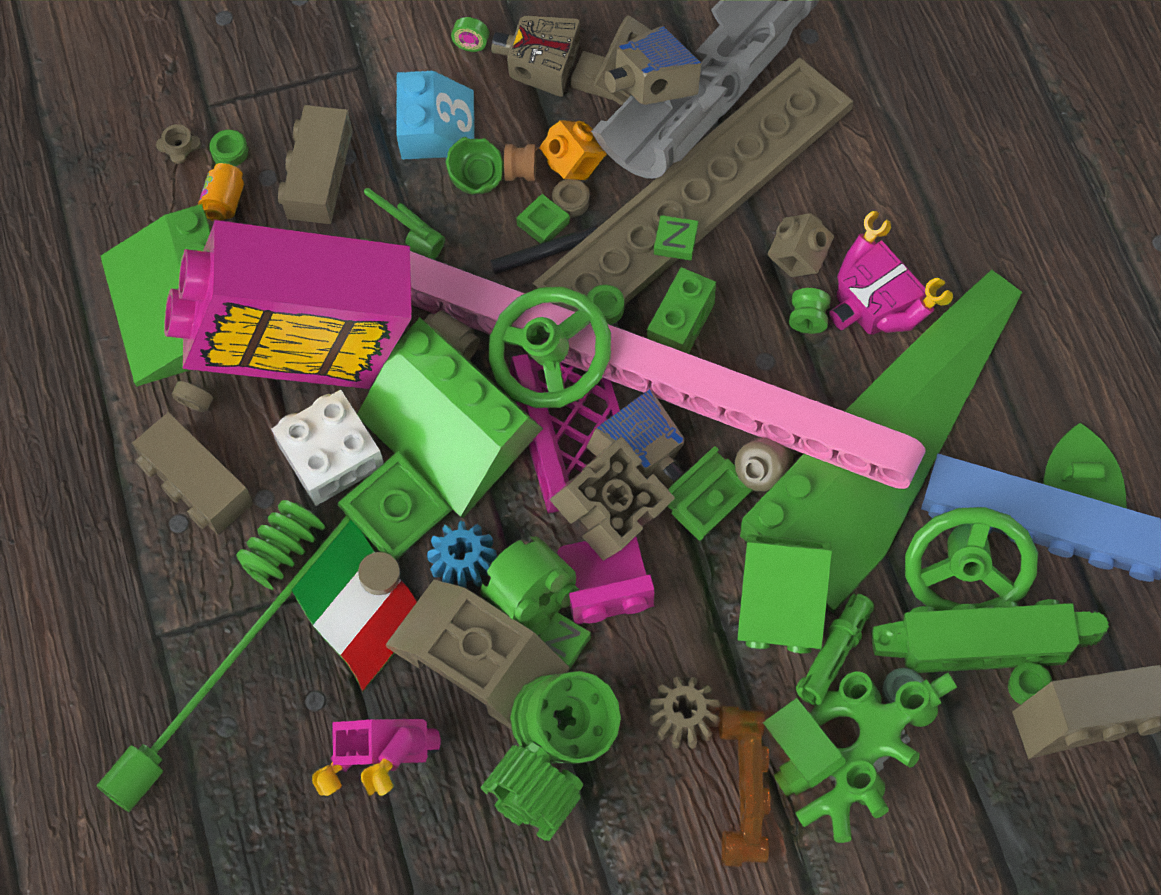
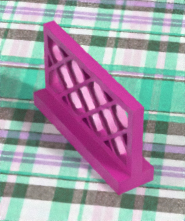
M528 354L512 356L509 369L510 374L525 388L538 393L548 392L547 384L539 380L537 371L544 370L543 366L534 359L529 360ZM560 362L564 384L567 379L576 383L582 377L573 372L574 366ZM602 377L600 381L601 387L596 384L578 402L575 401L565 405L572 409V412L564 423L551 416L548 408H534L516 401V404L543 428L528 446L547 513L559 511L549 499L569 482L568 477L574 468L582 472V469L586 466L580 459L587 450V445L595 429L608 420L609 415L612 417L620 411L611 380ZM591 393L606 401L607 409L602 416L583 405ZM577 413L596 423L589 436L569 426ZM554 428L557 429V430H559L556 435H555ZM563 434L583 444L575 458L560 450L558 442ZM564 463L569 465L567 470L565 469Z

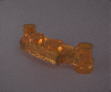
M720 706V724L718 726L720 740L738 741L740 831H723L721 842L723 866L741 867L742 862L767 863L769 855L768 837L761 836L762 821L764 815H769L771 806L770 789L763 788V772H768L769 749L768 746H762L761 741L765 726L763 724L765 721L764 712L739 710L738 706Z

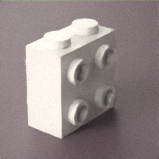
M342 390L319 397L309 408L298 414L293 413L285 416L279 421L278 425L271 428L279 448L315 506L368 477L384 464L379 448Z

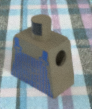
M660 26L619 45L616 53V68L606 71L604 80L607 89L611 93L627 89L640 104L648 105L697 95L701 62L664 26Z
M650 389L598 426L587 445V448L597 456L614 441L622 437L642 460L636 467L642 475L648 478L654 474L667 489L685 474L673 460L684 444V437Z

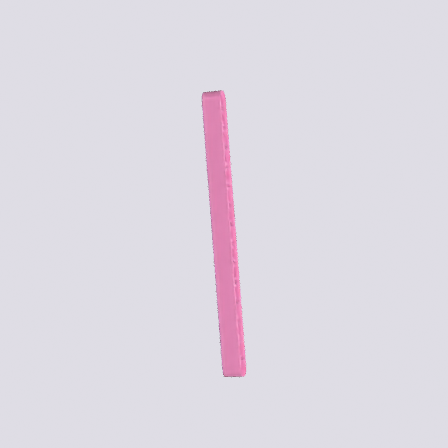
M410 251L411 305L434 314L443 310L465 325L491 335L499 315L517 297L525 294ZM542 303L526 310L512 324V327L523 329L529 321L538 317L549 318L559 325L575 312L552 303ZM591 323L568 340L569 351L562 361L563 363L588 371L595 355L596 341ZM608 324L611 331V358L602 376L603 378L643 393L650 389L658 399L761 438H768L790 449L898 489L909 487L926 452L923 444L909 435Z

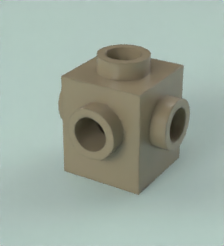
M811 213L786 217L779 224L776 231L777 234L767 255L790 277L816 274L827 257L834 235L823 225L818 217Z

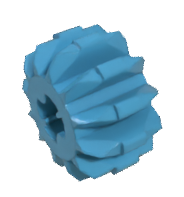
M462 520L458 523V530L452 531L448 525H444L442 529L445 537L433 536L431 543L435 549L427 552L428 561L433 563L431 567L432 575L435 578L443 576L442 582L454 584L457 581L458 586L467 588L468 581H472L475 586L480 588L482 585L480 574L489 576L486 572L491 565L490 563L497 558L496 550L491 548L493 545L492 536L489 534L482 535V528L478 524L468 531L465 522ZM461 552H468L465 553V559L457 560Z

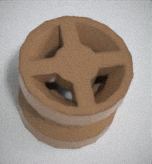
M505 144V181L525 178L529 182H535L536 144H527L524 148L516 147L514 144Z

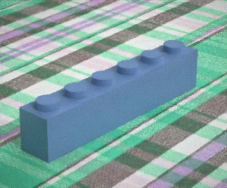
M937 454L921 510L929 512L928 515L933 518L957 508L986 507L1010 515L1028 530L1034 543L1048 547V551L1054 555L1067 558L1072 557V555L1089 559V564L1101 569L1120 568L1130 571L1129 575L1141 581L1151 582L1154 579H1161V518ZM990 526L988 534L995 531L1007 535L1002 530ZM1008 536V539L1015 543V541Z

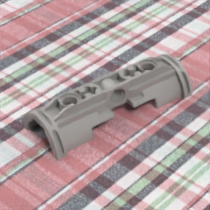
M720 0L711 9L720 25L695 51L700 58L704 59L701 62L698 94L648 105L640 104L631 95L608 121L601 120L592 129L591 132L601 148L626 170L644 178H659L673 163L681 161L715 122L742 96L753 80L787 44L793 29L810 13L819 0H788L787 2L781 0Z

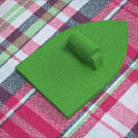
M1079 423L1064 435L1055 446L1045 468L1043 484L1127 509L1124 479L1114 455L1094 432Z

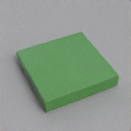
M400 451L395 453L338 502V506L380 552L391 555L395 560L406 553L453 510Z

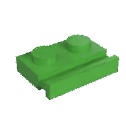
M716 446L707 452L668 489L675 497L668 505L672 510L671 514L699 541L708 535L753 491L739 480L735 471V465L728 458L725 460L718 453L719 449Z

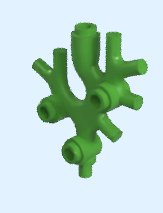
M852 672L842 679L839 690H827L822 703L817 705L815 702L814 708L809 714L819 726L837 717H850L859 724L860 735L851 746L837 748L847 763L830 775L836 778V786L831 791L795 812L803 827L808 826L824 815H830L833 824L834 841L845 843L852 840L850 807L854 802L867 806L874 818L882 817L889 811L882 798L885 793V783L873 765L879 758L884 756L896 758L909 768L917 763L920 754L901 741V732L909 723L916 727H923L935 720L938 714V705L941 704L939 698L957 688L949 673L944 674L930 684L927 679L921 683L916 681L905 683L897 691L896 701L882 704L880 692L869 676L863 672ZM803 677V678L798 682V684H797V686H796V691H797L798 687L801 685V683H802V681H803V679H804L805 677ZM791 760L780 765V771L774 774L777 783L787 797L793 793L798 796L811 788Z

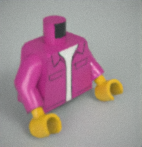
M876 211L870 212L865 217L864 227L867 230L866 233L859 234L844 258L837 276L839 282L837 298L841 304L830 310L829 314L835 326L840 330H844L857 321L871 335L881 331L885 333L911 331L934 311L933 306L935 304L941 306L949 304L953 299V293L946 290L941 296L936 297L937 290L944 286L945 281L940 278H934L924 287L882 240L876 244L874 241L876 237L887 235L891 229L890 221L885 220L880 229L874 230L873 223L879 216V213Z
M377 719L333 722V756L330 758L332 763L316 771L312 776V783L320 796H328L342 786L336 775L337 772L340 770L346 772L352 765L374 764L363 770L361 780L369 796L373 795L376 791L378 795H385L394 786L387 772L395 771L401 763L426 762L428 754L437 753L440 748L441 739L439 731L436 728H427L425 719Z

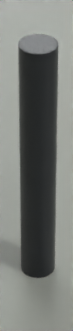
M598 225L490 260L492 270L496 275L571 250L595 231Z

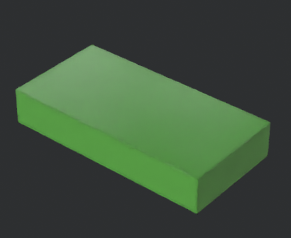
M798 698L763 722L769 733L811 788L847 763Z

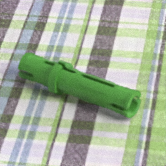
M852 594L841 616L835 619L829 626V636L797 689L799 697L805 702L812 705L815 702L817 705L822 703L827 690L842 667L852 647H856L862 638L861 631L875 607L868 597L862 594L857 596Z

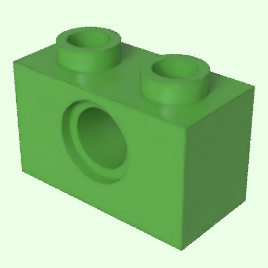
M681 267L647 329V339L689 354L715 304L716 281Z

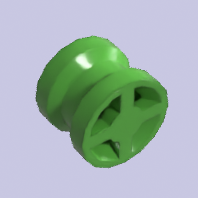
M816 288L796 290L792 295V305L795 310L790 314L789 325L802 333L814 334L825 331L828 327V317L825 311L830 308L831 301L829 294Z

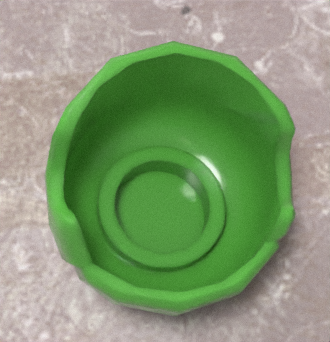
M463 137L449 148L445 163L449 179L459 190L472 195L491 192L501 182L504 172L501 152L485 138L469 139Z

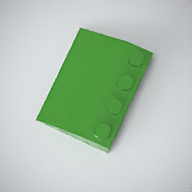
M202 204L162 216L101 255L136 387L190 371L189 369H183V339L166 337L164 333V320L169 290L171 288L178 289L179 273L184 250L203 251L211 231V226Z
M421 318L397 342L357 413L360 420L394 453L400 451L444 501L462 518L467 515L543 429L444 336Z

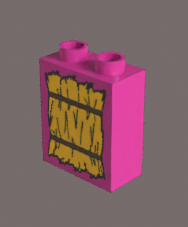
M215 220L203 251L185 249L183 252L178 289L171 288L167 297L164 320L165 336L183 339V369L369 389L412 319L410 246Z

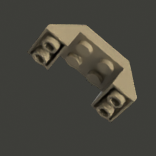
M438 580L431 582L386 643L388 649L417 668L421 669L423 664H425L486 704L488 715L511 730L510 716L513 702L522 687L536 677L568 673L570 667L533 631L516 620L512 621L507 614L468 589Z

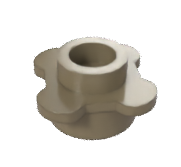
M181 124L167 127L156 143L158 151L166 152L175 164L183 163L186 160V156L192 150H197L201 146L199 137L192 136L188 128Z

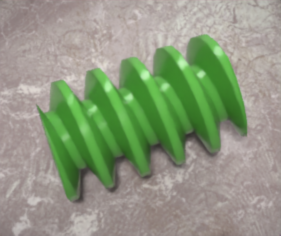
M282 500L278 505L281 514L272 512L268 516V522L271 527L261 525L257 529L261 539L251 537L247 541L250 551L240 549L236 554L243 569L253 579L271 590L274 588L268 580L269 576L280 580L284 578L283 573L278 567L281 563L291 568L294 566V562L289 556L290 551L300 555L305 553L299 543L300 539L311 543L315 541L314 536L309 530L311 526L321 531L325 529L324 524L317 516L296 502Z

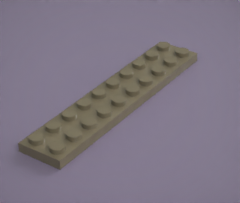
M799 57L696 144L681 161L675 162L662 176L651 182L532 283L533 290L539 287H566L587 296L589 291L596 286L611 285L621 291L625 306L678 260V258L654 255L660 215L698 221L695 244L698 243L851 111L853 100ZM562 302L552 303L574 312L578 311L577 308Z

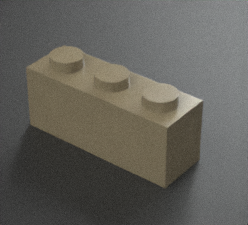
M304 105L301 119L295 120L293 128L295 145L294 149L289 150L286 156V171L288 174L286 182H281L278 189V203L283 204L287 219L331 224L352 135L348 110Z
M169 412L132 442L139 455L135 460L139 467L150 478L157 474L164 481L161 487L175 503L182 499L190 507L187 510L188 515L201 529L208 525L219 535L254 504L247 488Z

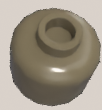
M759 436L743 445L735 459V471L739 480L747 488L754 491L770 490L794 465L793 453L790 448Z

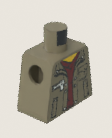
M523 16L520 18L515 35L495 32L491 51L495 54L508 56L509 76L512 79L563 97L581 43L580 20Z

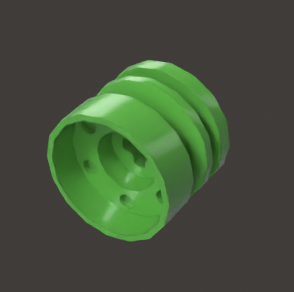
M576 671L536 677L524 685L514 699L510 719L513 736L519 746L526 748L529 742H532L543 748L550 755L551 758L548 761L550 764L593 761L607 752L618 735L621 717L618 700L610 686L596 675ZM555 711H557L556 717L561 720L560 726H558V720L553 717Z

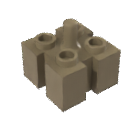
M622 437L600 452L582 469V472L572 478L549 499L570 524L578 519L583 523L588 531L582 537L603 561L622 550L644 529L643 525L654 519L675 499L654 474L645 478L636 468L642 460Z

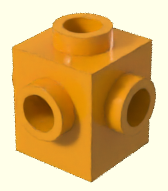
M559 120L558 123L549 129L546 139L539 147L548 159L547 163L550 168L559 173L563 179L587 180L607 154L594 138L591 132L592 128L583 121Z

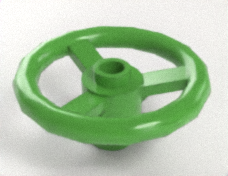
M539 287L517 297L499 315L489 339V363L496 382L513 400L534 408H561L582 399L601 381L611 358V331L603 311L586 295L566 287ZM562 302L578 309V311L559 325L549 318L538 317L529 321L523 329L512 327V324L526 310L542 303ZM591 323L596 336L594 358L588 371L574 385L565 388L560 362L565 359L569 351L568 340ZM505 343L523 347L538 364L543 366L548 392L538 393L525 388L510 374L504 359Z
M986 507L957 508L933 517L915 533L905 553V577L915 597L924 605L935 608V611L951 610L957 605H962L941 598L928 587L954 575L958 579L968 582L982 580L1000 595L983 603L973 604L977 606V609L993 608L994 605L1002 602L1018 603L1027 595L1037 576L1038 551L1028 530L1010 515ZM958 526L952 531L947 540L949 558L922 569V556L928 544L944 530ZM990 526L1006 533L1015 541L1020 551L1021 571L1014 583L992 566L987 537Z

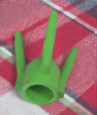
M370 188L364 189L366 196L411 229L405 240V244L410 246L411 252L433 260L437 258L445 243L444 236L429 227L404 204L399 203L396 208Z

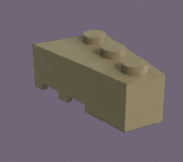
M1161 666L1142 667L1050 682L1012 711L1028 759L1100 741H1114L1139 732L1141 736L1161 731Z

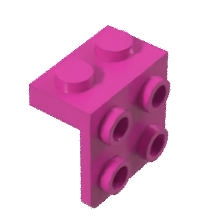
M636 536L622 550L604 561L586 541L565 545L558 549L557 554L575 571V586L580 590L569 593L570 609L574 623H596L607 617L624 613L635 614L654 607V586L651 575H646Z

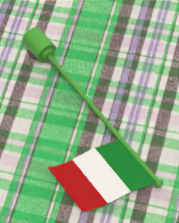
M347 515L152 747L149 748L142 744L137 749L130 745L96 786L108 798L127 812H130L163 773V770L158 766L162 761L161 757L157 755L158 751L291 593L294 594L314 629L349 666L360 685L362 693L367 689L395 654L386 647V643L417 601L409 588L401 580H399L398 585L393 591L385 595L370 594L361 586L358 574L359 565L366 556L375 552L362 531Z

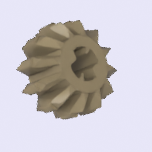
M677 676L673 678V690L661 684L658 687V693L661 698H652L650 700V708L655 711V713L650 715V724L652 726H661L657 732V737L663 740L673 735L672 747L675 749L681 745V739H687L688 746L691 749L696 748V735L703 740L709 741L712 738V732L709 727H718L720 724V717L715 714L720 709V701L709 699L712 694L710 685L697 690V678L691 677L688 686H683L682 680ZM686 707L688 713H691V718L684 719L683 714L678 712V708Z

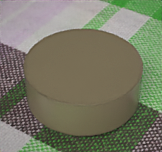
M566 179L554 187L552 201L568 213L570 218L578 217L584 214L589 207V189L583 182L577 179Z
M178 381L172 392V396L177 402L199 412L208 411L213 401V396L208 392L183 381Z
M375 552L369 554L359 565L358 574L361 586L370 594H388L399 583V565L387 553Z

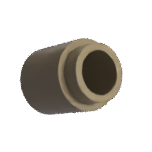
M443 310L427 316L424 321L444 336L467 359L470 360L478 349L480 338L474 335L475 332L472 328Z

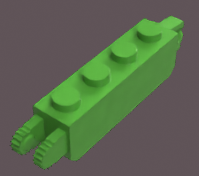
M1055 599L1042 600L1033 606H1018L1016 602H1002L994 605L993 608L979 609L973 604H962L953 607L951 610L935 611L933 607L922 606L905 613L902 621L874 626L872 630V644L875 656L904 658L905 666L917 673L1016 668L1018 665L1027 662L1037 663L1041 666L1065 665L1077 647H1087L1088 645L1092 646L1093 644L1097 645L1098 642L1100 643L1104 636L1103 634L1109 628V622L1107 621L1108 618L1100 612H1074L1073 603L1060 604V601Z

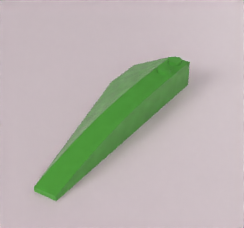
M991 270L908 347L846 409L845 412L909 435L923 444L926 452L908 488H894L803 454L742 518L740 537L746 542L748 534L831 542L832 555L826 608L834 613L886 557L899 528H901L912 503L936 460L937 454L940 453L966 399L970 395L979 374L1019 301L1022 291L995 271Z

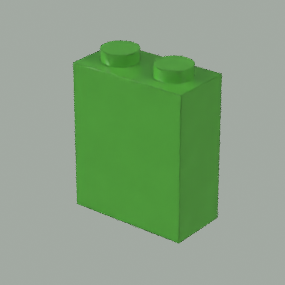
M748 534L737 640L745 641L746 646L756 649L770 648V644L786 645L787 650L795 653H810L812 648H822L832 555L831 542Z

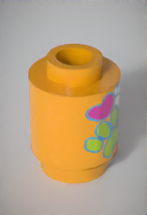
M218 163L208 172L198 205H203L208 219L224 221L234 217L244 187L243 173L237 167L226 163Z

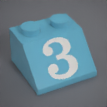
M435 71L397 72V140L401 159L445 158L449 148L460 138L475 139L474 90Z

